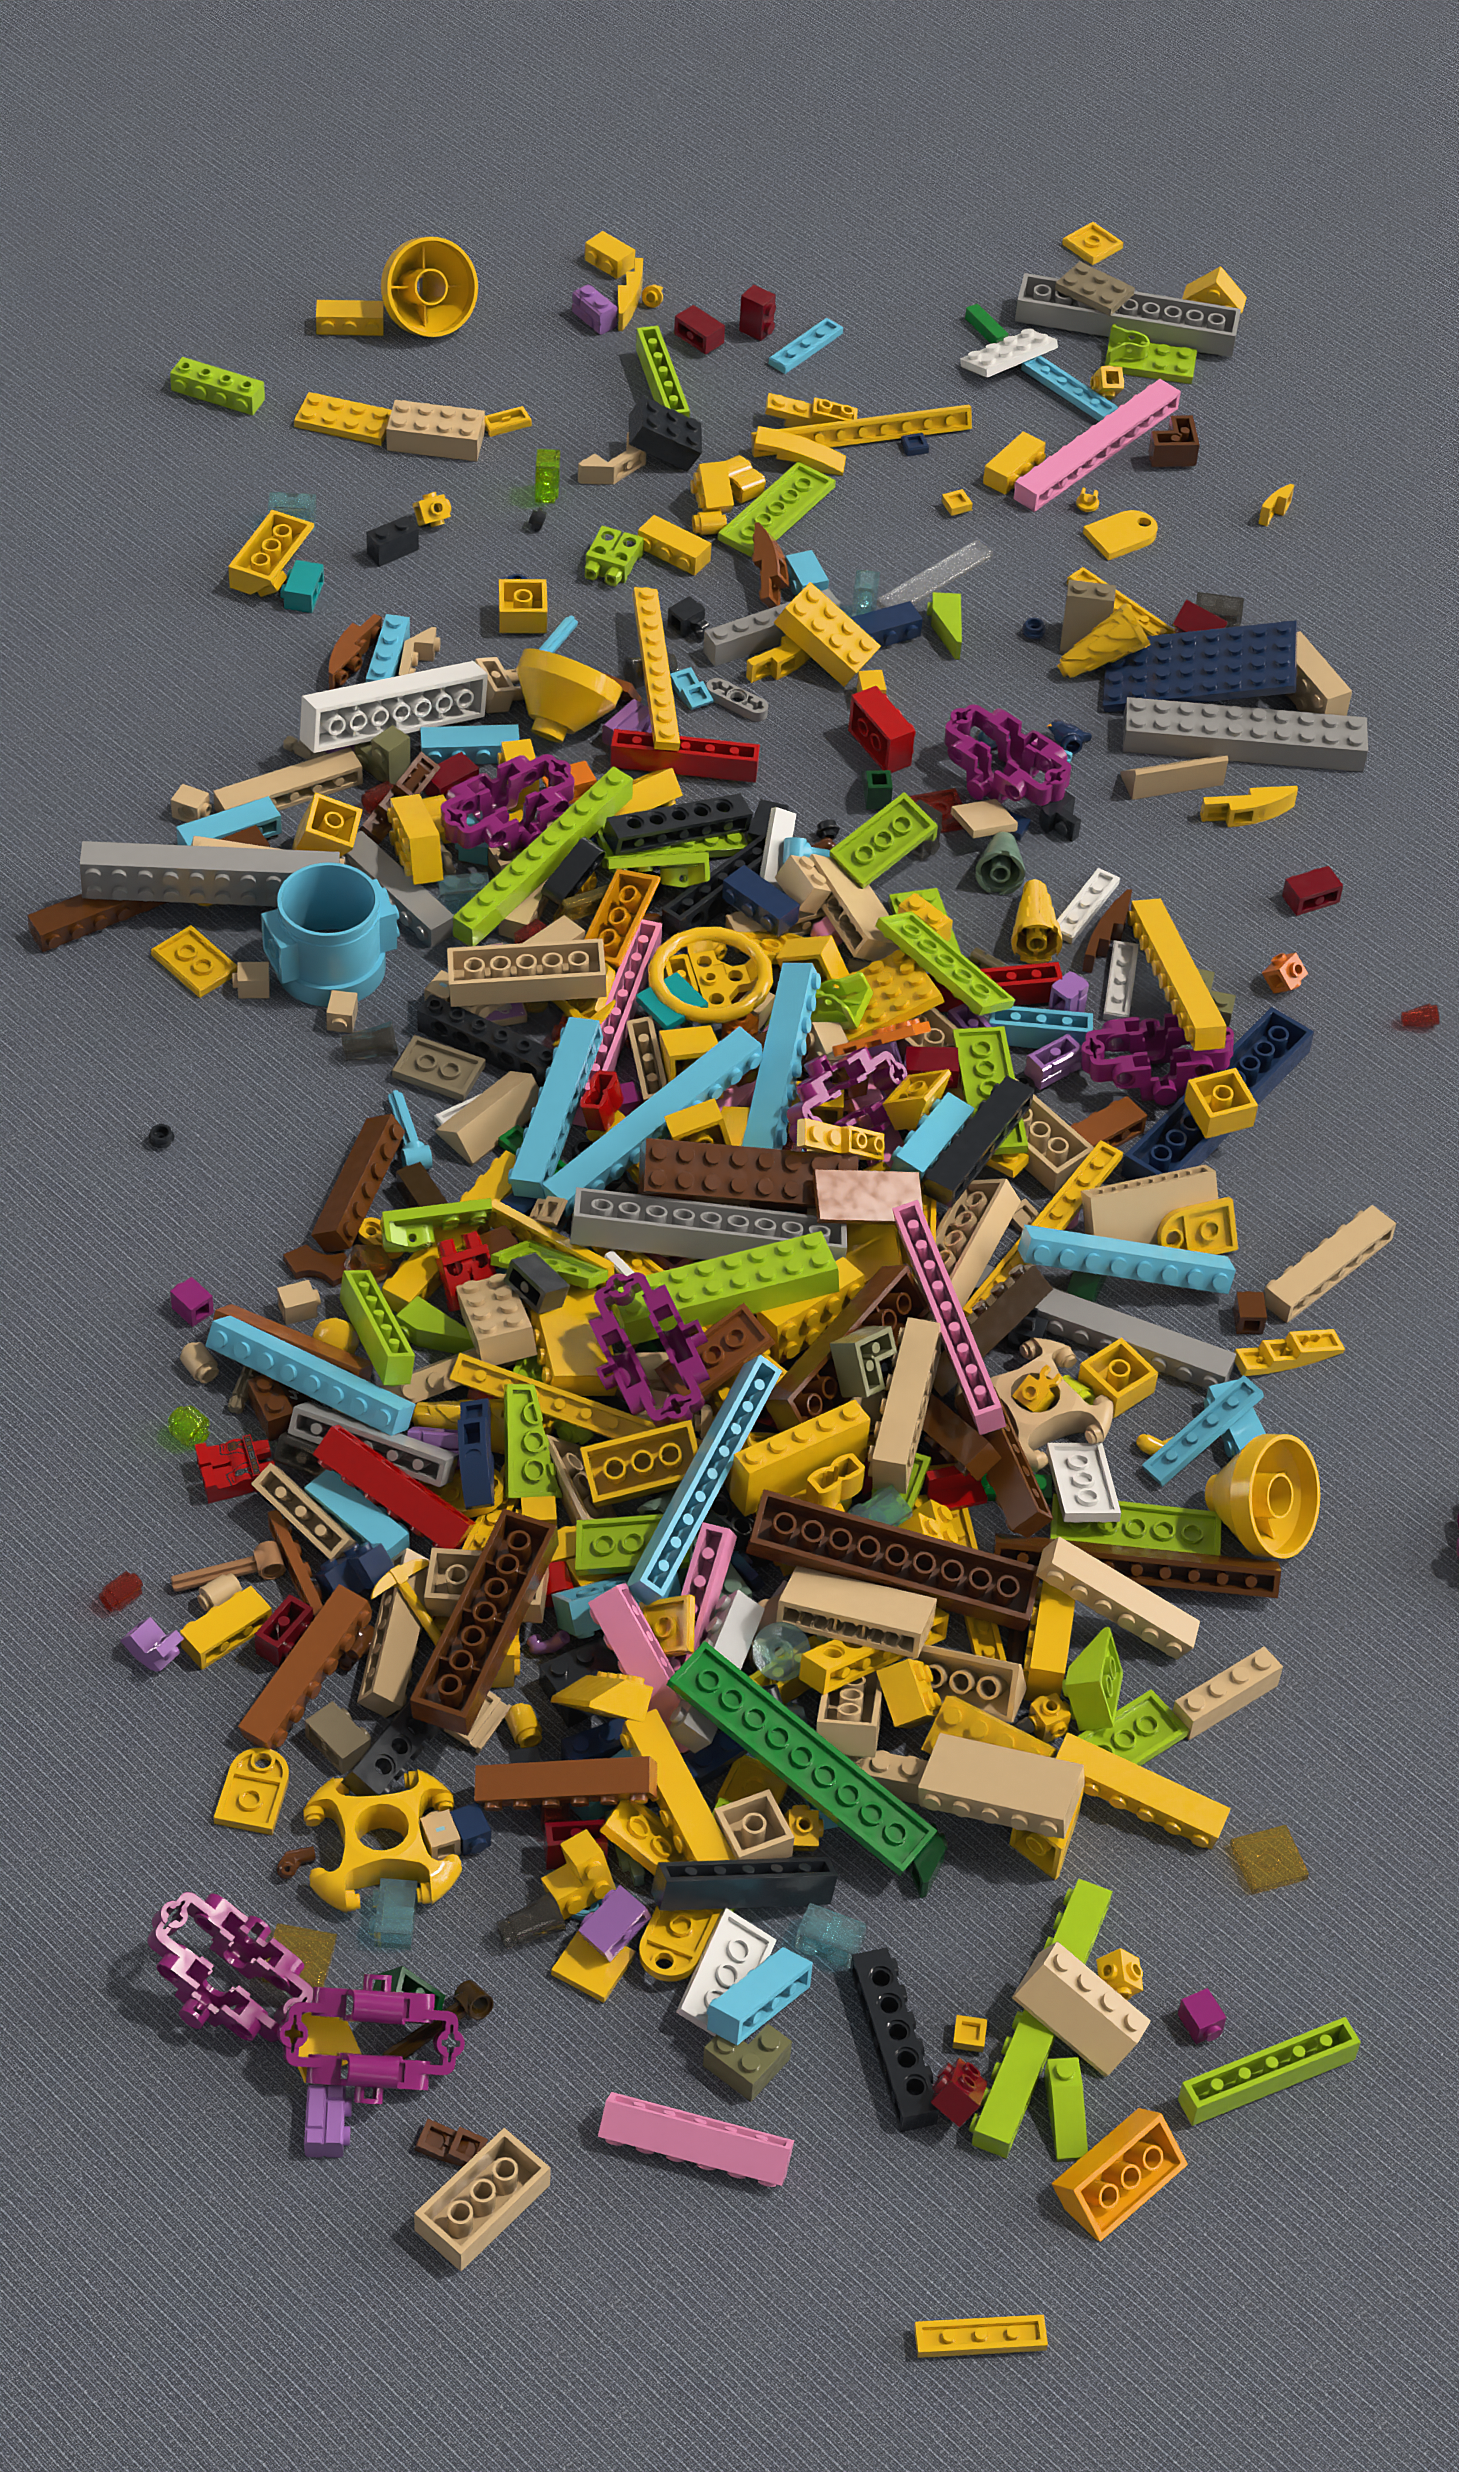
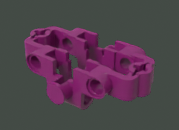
M976 704L969 705L966 708H957L951 712L950 721L945 726L944 744L948 747V756L955 764L966 770L967 790L977 800H981L986 796L990 800L996 799L1002 804L1007 798L1018 802L1025 797L1040 806L1046 805L1050 801L1062 800L1065 789L1069 786L1071 765L1067 762L1065 750L1038 731L1031 730L1026 735L1022 734V721L1001 708H997L991 713ZM973 726L982 730L986 736L996 742L998 758L1006 763L1003 773L998 770L994 774L992 773L991 747L970 736ZM1039 771L1045 773L1044 782L1041 784L1033 779Z
M549 754L542 755L531 761L526 756L520 755L498 765L497 777L491 779L486 773H481L452 787L446 795L447 801L441 804V825L444 828L445 839L451 843H458L465 849L474 848L484 842L491 848L502 845L508 853L523 847L527 848L547 829L549 822L559 818L569 808V801L574 798V777L571 775L570 764L563 760H557ZM546 777L548 779V788L525 796L523 817L520 823L516 818L509 821L507 811L517 806L521 790L532 785L536 780ZM473 813L479 823L470 827L467 825V815Z
M1173 1013L1164 1014V1026H1160V1022L1154 1018L1144 1019L1140 1023L1139 1017L1112 1019L1105 1022L1100 1030H1092L1086 1033L1085 1042H1083L1081 1047V1068L1086 1073H1089L1091 1079L1095 1082L1113 1081L1114 1085L1120 1089L1139 1088L1142 1102L1155 1100L1157 1104L1169 1105L1185 1094L1188 1080L1213 1074L1214 1071L1224 1070L1229 1067L1230 1058L1233 1056L1234 1032L1231 1028H1226L1225 1048L1194 1051V1049L1178 1048L1181 1045H1190L1191 1043L1186 1041L1185 1031L1179 1027L1178 1017L1173 1015ZM1105 1051L1131 1052V1055L1105 1059ZM1170 1063V1070L1167 1075L1160 1078L1151 1076L1150 1065Z
M865 1046L832 1064L829 1063L825 1054L804 1064L810 1077L797 1085L795 1091L801 1101L790 1107L787 1111V1119L790 1123L789 1135L795 1144H797L798 1119L806 1118L822 1122L819 1117L813 1116L810 1110L825 1102L834 1100L842 1094L840 1090L862 1082L867 1078L866 1075L874 1071L872 1075L874 1085L877 1089L884 1091L887 1097L849 1113L833 1125L840 1127L852 1126L857 1123L855 1118L866 1114L869 1115L873 1126L866 1130L880 1132L892 1125L882 1104L906 1078L907 1071L903 1064L895 1061L890 1052L884 1051L871 1056ZM844 1066L850 1079L838 1084H832L828 1080L832 1076L831 1072Z
M635 1272L628 1276L624 1274L612 1275L608 1279L606 1286L599 1289L594 1295V1301L601 1315L589 1320V1324L608 1361L596 1368L606 1391L619 1385L633 1416L646 1410L651 1421L658 1428L691 1420L693 1413L701 1410L705 1403L698 1385L710 1379L696 1347L708 1342L698 1319L684 1325L665 1284L652 1290L642 1273ZM619 1287H623L624 1291L622 1293L618 1292ZM640 1291L644 1292L642 1297L651 1313L649 1318L674 1370L680 1374L687 1390H691V1394L685 1397L680 1394L670 1395L666 1398L663 1407L658 1410L654 1407L657 1404L649 1389L651 1384L624 1329L620 1328L612 1310H608V1307L613 1304L618 1306L629 1305L633 1302L635 1294ZM674 1315L677 1321L676 1327L669 1331H663L658 1322ZM699 1331V1333L690 1337V1334ZM623 1340L627 1348L626 1351L619 1355H612L608 1346ZM614 1372L613 1375H611V1376L605 1378L606 1375H608V1374ZM680 1406L682 1412L676 1414L675 1408Z
M185 1892L175 1901L167 1902L154 1914L152 1918L153 1930L148 1935L147 1942L149 1947L162 1957L156 1966L159 1974L178 1988L174 1996L184 2003L178 2014L189 2026L201 2029L207 2021L213 2027L223 2024L246 2041H253L256 2035L260 2034L266 2040L276 2042L279 2041L277 2029L286 2020V2012L289 2005L294 2002L312 2001L313 1988L299 1977L305 1968L304 1963L275 1938L265 1942L271 1933L270 1927L256 1916L247 1917L223 1897L211 1893L203 1901L196 1894ZM177 1909L172 1916L171 1922L163 1929L169 1915ZM188 1914L201 1929L212 1936L211 1940L213 1943L209 1949L248 1980L256 1976L259 1978L262 1976L273 1986L286 1991L293 1997L275 2011L274 2020L268 2016L265 2009L250 1998L251 1994L238 1985L236 1988L232 1986L226 1992H220L213 1988L206 1978L212 1973L214 1965L203 1956L199 1958L184 1945L176 1943L168 1937L186 1923ZM250 1930L257 1935L255 1939L248 1937Z
M364 1974L363 1990L313 1987L312 2003L294 2002L290 2004L287 2008L286 2020L277 2029V2038L284 2046L283 2058L285 2062L292 2066L307 2067L306 2083L354 2086V2102L366 2104H382L384 2088L428 2090L429 2074H450L455 2068L456 2056L460 2055L464 2050L465 2041L462 2034L458 2032L457 2016L453 2012L434 2010L435 1994L391 1992L392 1976ZM373 1979L381 1980V1991L372 1990ZM347 1995L353 1997L351 2015L346 2014ZM302 2012H311L312 2016L339 2017L341 2021L405 2025V2021L433 2023V2020H441L442 2030L438 2031L433 2039V2048L440 2055L439 2064H430V2061L406 2060L402 2056L363 2055L337 2052V2055L308 2054V2057L299 2056V2047L307 2041L308 2029L301 2022ZM294 2024L295 2030L300 2031V2036L295 2037L293 2043H290V2038L285 2036V2030H290L291 2025ZM448 2034H450L452 2040H456V2045L450 2047L449 2052H447V2047L442 2046V2040L448 2039ZM342 2059L348 2061L347 2078H341ZM365 2087L373 2088L372 2098H364Z

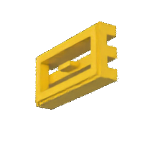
M523 406L485 416V430L488 431L490 437L532 426V419Z

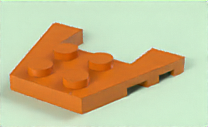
M919 1018L872 1030L873 1036L836 1045L832 1049L836 1057L854 1052L865 1046L868 1049L930 1032L931 1028L929 1021L920 1023Z

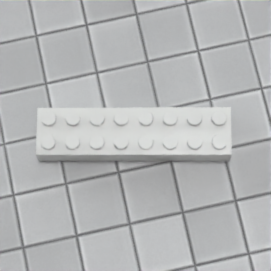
M474 661L303 695L300 740L313 753L371 741V739L392 725L406 734L420 731V727H439L485 717L488 673Z

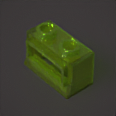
M537 449L535 503L555 504V499H558L560 486V450Z

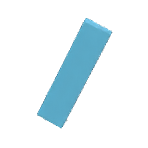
M825 318L769 357L768 364L786 374L843 334V327Z

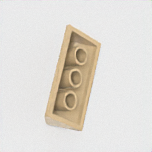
M1228 755L1120 771L1132 800L1224 785Z
M510 1071L439 1126L435 1132L471 1166L475 1165L499 1146L498 1137L518 1124L520 1127H523L531 1120V1111L538 1103L539 1087L533 1075Z
M547 1435L551 1460L555 1465L557 1473L555 1476L558 1488L561 1489L563 1497L560 1500L573 1526L577 1525V1520L616 1518L617 1515L612 1505L596 1508L593 1503L580 1450L583 1446Z
M925 1644L918 1659L907 1657V1659L922 1661L924 1665L929 1666L933 1676V1681L930 1682L933 1692L938 1693L942 1704L946 1696H955L1002 1721L1014 1722L1027 1689L1021 1664Z

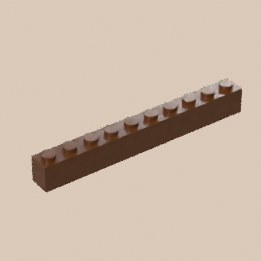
M256 825L219 839L270 847V844ZM79 894L27 915L30 934L41 951L45 952L169 902L82 898V894Z
M995 1533L993 1554L1039 1566L1043 1549L1055 1539L1031 1536L1026 1538L1021 1535ZM1066 1540L1140 1585L1278 1598L1281 1568L1278 1561Z

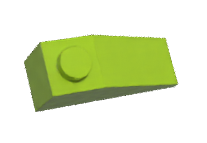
M933 592L932 602H927V616H931V627L954 659L960 660L962 645L961 594Z
M419 1296L414 1298L396 1315V1320L407 1341L418 1347L454 1354L474 1348L467 1328Z
M1078 2057L1047 2059L1044 2084L1056 2161H1078L1088 2152L1083 2083Z

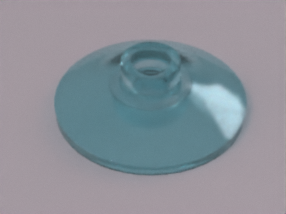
M776 1622L764 1627L757 1634L752 1646V1656L756 1667L764 1676L776 1681H788L799 1676L802 1654L811 1649L809 1641L801 1629L790 1623ZM779 1647L784 1650L783 1658L776 1657V1648Z

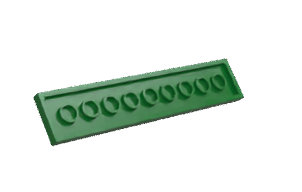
M706 1641L698 1647L666 1684L899 1876H901L936 1834L937 1830Z

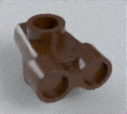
M367 1625L358 1631L351 1649L345 1652L338 1660V1665L341 1669L350 1671L363 1654L368 1656L374 1627Z

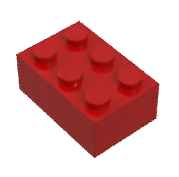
M877 686L852 694L848 731L882 770H890L893 773L911 766L914 753V737L916 736L914 726L902 716L901 711L895 708L889 701L888 696L882 693Z

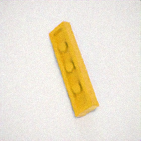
M1044 2315L918 2321L914 2324L917 2358L1047 2351L1048 2347Z

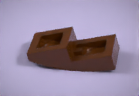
M428 2118L414 2150L429 2157L463 2167L487 2144L488 2139L460 2126L455 2131Z

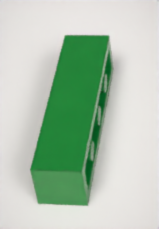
M978 303L966 307L965 319L990 344L999 343L1009 336Z

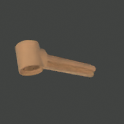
M266 1541L256 1546L251 1557L174 1575L171 1577V1584L173 1590L179 1592L206 1585L222 1574L228 1575L232 1573L235 1577L255 1572L264 1579L272 1580L282 1576L286 1571L279 1544L275 1541Z

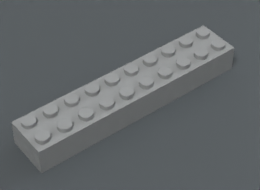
M1024 273L1017 300L1015 321L1107 337H1110L1111 326L1116 324V326L1128 331L1133 330L1148 337L1150 343L1188 347L1190 349H1197L1199 353L1204 352L1219 356L1232 357L1241 313L1239 308L1134 291V295L1111 316H1108L1056 291L1055 284L1059 279ZM1133 335L1129 336L1130 339H1135Z
M1127 697L1123 718V752L1193 758L1228 755V761L1364 772L1368 754L1367 717Z
M82 841L80 856L82 898L276 907L278 906L279 889L292 873L317 863H340V852Z
M576 1187L570 1244H577L581 1247H603L608 1250H629L634 1253H654L664 1257L679 1256L690 1260H709L822 1231L833 1258L837 1261L842 1257H846L847 1224L817 1223V1216Z

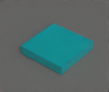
M678 972L664 979V983L671 994L684 1003L708 1008V1002ZM651 987L636 994V1002L664 1030H671L687 1021L685 1015L676 1013L660 1002Z

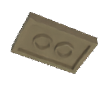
M1080 261L1055 284L1056 291L1108 316H1111L1134 295L1135 290L1134 287Z
M414 1035L394 1066L392 1077L464 1102L485 1068L486 1059Z

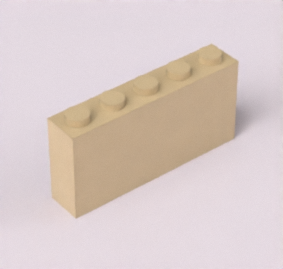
M811 854L809 858L814 862V867L826 879V884L832 891L821 908L853 957L877 961L900 949L898 945L884 937L883 933L875 927L878 918L890 915L871 887L867 885L862 889L833 858Z
M1201 1165L1081 1191L1085 1234L1158 1245V1227L1162 1219L1169 1212L1177 1208L1218 1199L1216 1171L1207 1165ZM1172 1231L1167 1235V1244L1173 1243L1176 1240V1231Z
M796 1566L779 1599L776 1625L918 1659L934 1622L937 1599Z
M940 1733L918 1786L919 1805L933 1811L939 1810L955 1814L959 1817L974 1818L990 1824L996 1823L1013 1827L1017 1830H1027L1043 1834L1047 1837L1064 1839L1085 1784L1084 1765Z

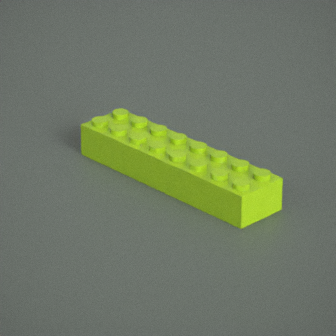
M822 1231L645 1276L652 1290L663 1284L666 1285L684 1325L698 1319L701 1327L717 1323L743 1303L754 1314L839 1292L838 1266ZM623 1287L618 1288L619 1293L624 1291ZM643 1291L636 1293L633 1302L627 1306L611 1305L620 1328L624 1329L632 1345L659 1338L649 1318L651 1313L642 1297ZM674 1315L658 1322L663 1331H669L677 1325Z

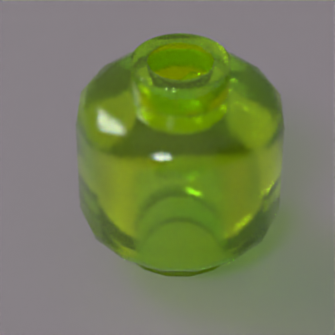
M179 1406L169 1416V1432L184 1446L192 1447L195 1444L204 1443L210 1435L208 1431L210 1420L195 1406Z

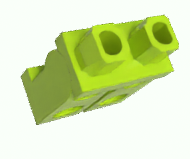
M602 525L586 553L585 578L594 580L598 576L605 577L607 585L614 587L619 582L625 583L637 560L640 561L643 556L644 537L626 532L621 536L620 530ZM609 534L614 538L607 541L605 540V535ZM627 541L636 543L632 547H627Z

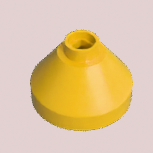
M418 237L401 244L388 258L381 278V295L388 314L399 327L414 335L438 337L454 332L470 317L477 301L478 279L472 261L458 245L440 237ZM418 281H419V289H420V290H419V293L417 292V282H418Z
M524 649L516 668L529 717L535 720L531 731L544 739L556 743H563L566 733L574 734L615 709L622 692V687L605 674L575 660L544 650Z
M1258 1435L1236 1454L1218 1474H1214L1209 1478L1205 1487L1206 1505L1210 1511L1217 1513L1218 1517L1245 1548L1255 1556L1282 1559L1293 1557L1308 1543L1319 1514L1320 1482L1313 1456L1307 1446L1293 1435Z

